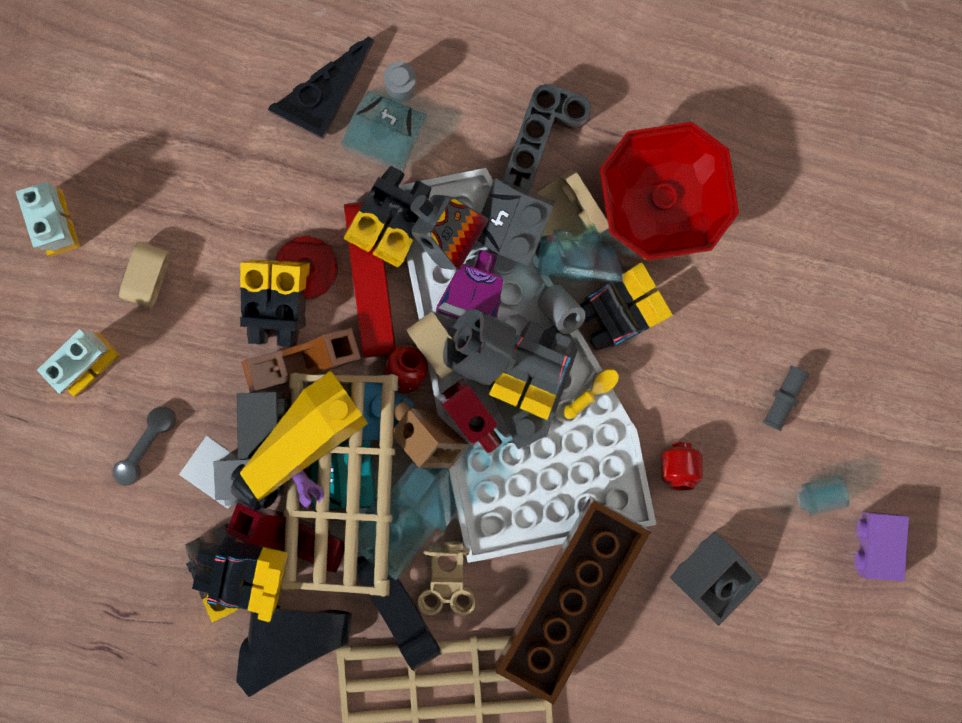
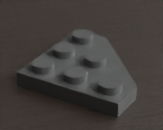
M552 326L543 331L538 344L550 349L556 333H562L555 326ZM569 333V334H562V335H564V336L569 337V338L572 339V336H571L570 333ZM574 341L568 356L572 359L547 420L520 409V404L532 379L528 377L516 406L493 397L517 449L547 436L578 351ZM493 381L492 384L488 386L489 390H491L495 381Z

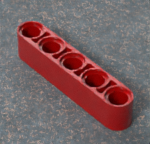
M363 202L344 204L347 230ZM381 233L369 252L348 242L364 358L390 355L396 349L385 261L372 254L381 239Z

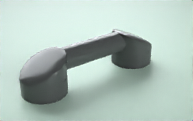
M157 407L148 414V427L126 460L117 462L113 467V476L119 484L132 485L139 480L141 469L138 463L158 433L170 431L175 426L176 415L170 408Z

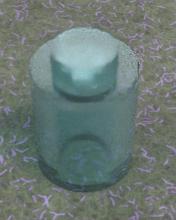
M842 476L802 484V491L798 492L800 507L802 511L807 510L810 516L849 507L850 504L848 490Z

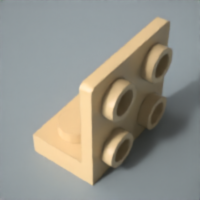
M569 170L536 192V194L555 201L540 239V243L550 257L557 256L593 231L602 233L608 229L607 219L577 172Z

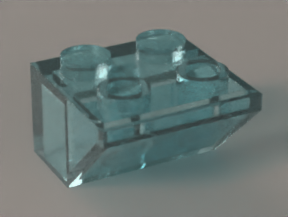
M413 461L391 490V494L395 496V500L399 505L406 509H413L421 515V520L427 526L433 529L438 528L442 532L457 511L449 468H419Z

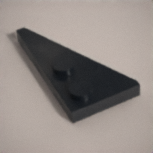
M367 36L363 41H358L348 48L349 51L334 62L330 61L311 75L308 81L300 83L293 88V92L279 102L271 104L268 111L324 140L374 40Z

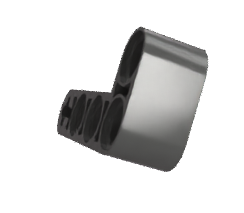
M550 84L539 85L535 88L503 181L514 185L517 175L522 177L520 187L530 191L553 123L574 129L582 127L587 122L591 111L590 102L587 98ZM541 95H549L554 100V105L550 108H542L538 105L537 98ZM571 105H578L583 109L584 115L581 118H572L567 113V108ZM536 124L542 127L544 134L540 138H532L527 134L526 129L530 125ZM522 154H528L533 158L534 164L530 168L524 169L518 166L516 159Z

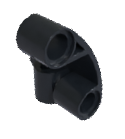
M277 605L271 621L266 622L257 619L258 613L251 611L248 637L242 642L239 651L236 682L246 695L251 697L299 668L336 649L344 647L349 643L352 613L342 610L294 611L280 609V606Z

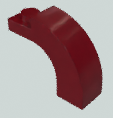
M237 502L226 533L247 544L284 551L286 517L279 511L268 508L264 509L263 507L252 510L244 503ZM299 519L297 557L314 564L315 524ZM328 530L327 571L337 573L344 554L345 541L330 534L331 531Z

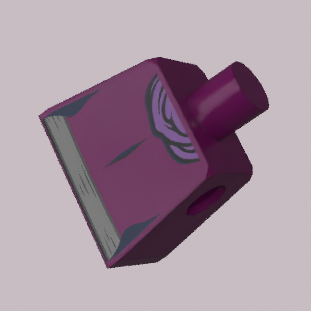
M479 250L474 267L463 264L460 270L455 272L436 307V311L458 319L466 311L477 309L497 318L504 279L492 274L497 256Z

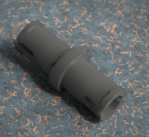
M792 365L790 366V370L779 391L775 390L773 394L776 398L763 423L779 431L782 430L792 407H796L799 402L796 399L809 373Z

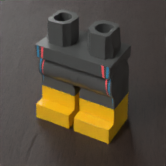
M529 321L520 336L516 335L514 353L517 356L515 365L510 371L504 370L495 380L489 395L516 406L528 377L532 379L520 404V409L547 420L572 359L568 356L571 352L573 339L556 333L550 349L538 344L545 327Z

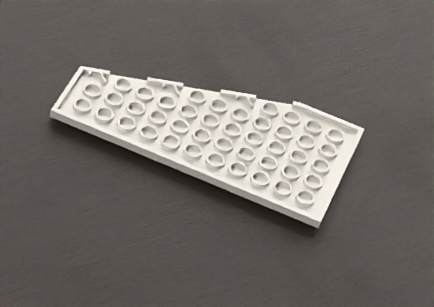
M483 168L420 182L432 188L429 200L433 195L451 196L481 214L492 187L493 179L488 170ZM415 182L399 185V188L410 193ZM414 238L406 258L418 318L420 320L432 311L453 339L457 330L452 327L457 318L437 312L436 307L456 270L438 267ZM476 241L463 264L474 267L479 250L497 256L492 274L504 278L497 319L514 327L516 335L519 336L529 321L545 327L544 330L554 326L538 308V299L543 290L554 285L536 254H534L530 266H526L501 256ZM578 329L570 333L578 351L549 432L546 437L520 449H517L493 396L489 395L490 390L488 387L454 371L441 379L427 360L438 416L469 443L454 465L449 468L464 547L470 548L469 555H466L468 563L563 544L590 496L645 527L656 525L638 432L614 390L611 389L607 393L597 395L595 397L596 401L590 403L578 414V417L567 419L564 415L565 407L583 394L585 389L589 391L594 377L602 371ZM462 377L498 424L494 431L503 442L490 453H487L478 441L473 445L470 443L437 397ZM479 416L473 417L469 423L471 425L477 424L480 420Z

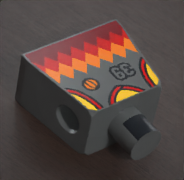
M419 195L410 206L411 211L419 217L412 228L414 238L438 267L459 271L489 219L451 196L433 195L429 200L425 195Z

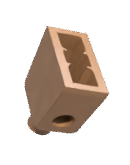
M401 402L394 408V418L398 421V424L393 429V437L419 468H451L468 447L469 443L435 412L412 409L407 402Z

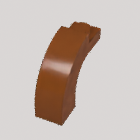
M352 328L322 335L314 340L291 348L246 359L241 364L249 391L252 393L289 383L290 374L295 372L298 374L317 375L357 361L361 357Z

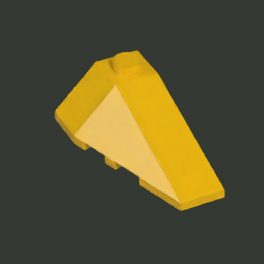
M329 371L301 392L240 474L255 497L260 501L362 429L368 422L334 374Z

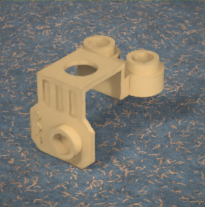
M462 542L431 543V546L424 547V554L431 556V587L423 589L419 594L418 607L422 613L435 615L441 611L443 603H450L452 611L461 616L468 615L474 610L476 604L475 595L470 589L463 587V556L469 555L470 548L463 547ZM455 556L457 560L456 567L451 571L442 570L438 565L439 557ZM427 595H434L437 598V602L430 605L426 603L425 597ZM460 595H466L469 598V602L461 605L457 602V598Z

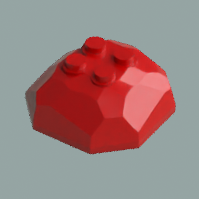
M693 122L627 131L599 169L609 234L646 261L712 251L739 214L729 148Z

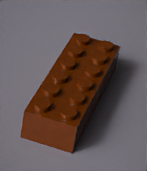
M590 496L495 663L496 673L554 705L651 532L647 527Z

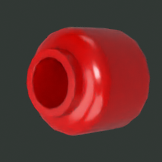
M401 346L393 350L389 355L382 373L383 375L394 374L398 376V390L395 392L401 394L411 393L419 388L427 375V359L418 349L410 346Z
M673 443L672 448L664 451L661 456L662 481L668 484L671 490H694L695 485L703 480L702 453L693 449L691 443Z

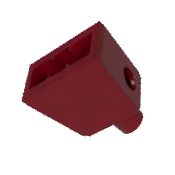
M463 377L437 396L442 406L472 445L478 441L484 450L490 453L502 444L503 441L494 431L498 426L497 422ZM479 416L480 420L477 424L471 425L469 423L473 417Z

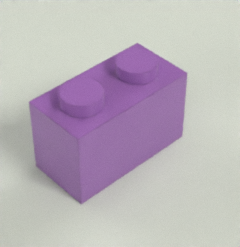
M862 512V519H858L856 525V535L860 538V548L854 555V568L858 570L859 576L866 579L905 581L908 516Z

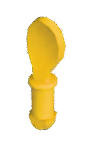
M606 368L600 371L594 377L591 389L589 391L585 389L583 394L565 407V417L567 419L578 417L581 411L590 403L596 401L595 397L597 395L607 393L613 389L619 379L617 371L613 368Z

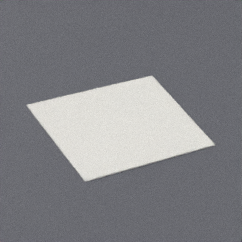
M206 436L179 475L215 500L213 461L238 459V457ZM216 500L221 505L229 509L230 506H225L224 500Z

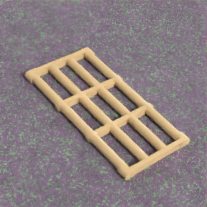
M296 372L290 374L291 405L305 389V382H315L324 375L298 374ZM394 374L379 376L334 375L339 382L351 383V399L362 415L364 411L365 383H382L379 448L362 447V428L349 437V447H335L318 459L317 485L323 489L324 496L320 503L316 500V511L299 510L300 494L297 490L298 486L293 478L287 481L286 510H284L283 516L286 517L284 552L288 553L281 589L363 593L385 597L389 595L390 580H387L389 526L393 516L390 515L392 455H395V449H393L395 391L398 390V376ZM332 453L349 454L346 513L329 512ZM362 454L379 455L377 514L359 513ZM299 517L316 518L313 582L296 581ZM329 519L346 520L343 584L326 583ZM359 520L376 521L374 586L356 585Z
M476 635L470 636V639L436 641L442 654L471 652L473 671L416 675V671H412L408 665L409 676L347 680L345 661L403 657L398 648V644L353 648L351 645H345L335 651L339 671L342 723H384L411 720L412 723H419V720L464 716H476V722L483 723V715L543 710L546 713V723H553L552 704L542 698L481 701L480 683L510 680L497 674L496 669L479 670L478 651L504 649L511 636L477 638ZM474 684L475 703L418 707L417 688ZM410 688L411 708L349 712L348 693Z

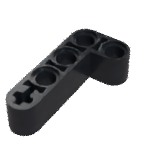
M375 547L357 557V575L363 586H374ZM388 561L387 580H390L389 595L382 597L369 594L397 641L398 648L411 670L415 671L441 655L442 651Z

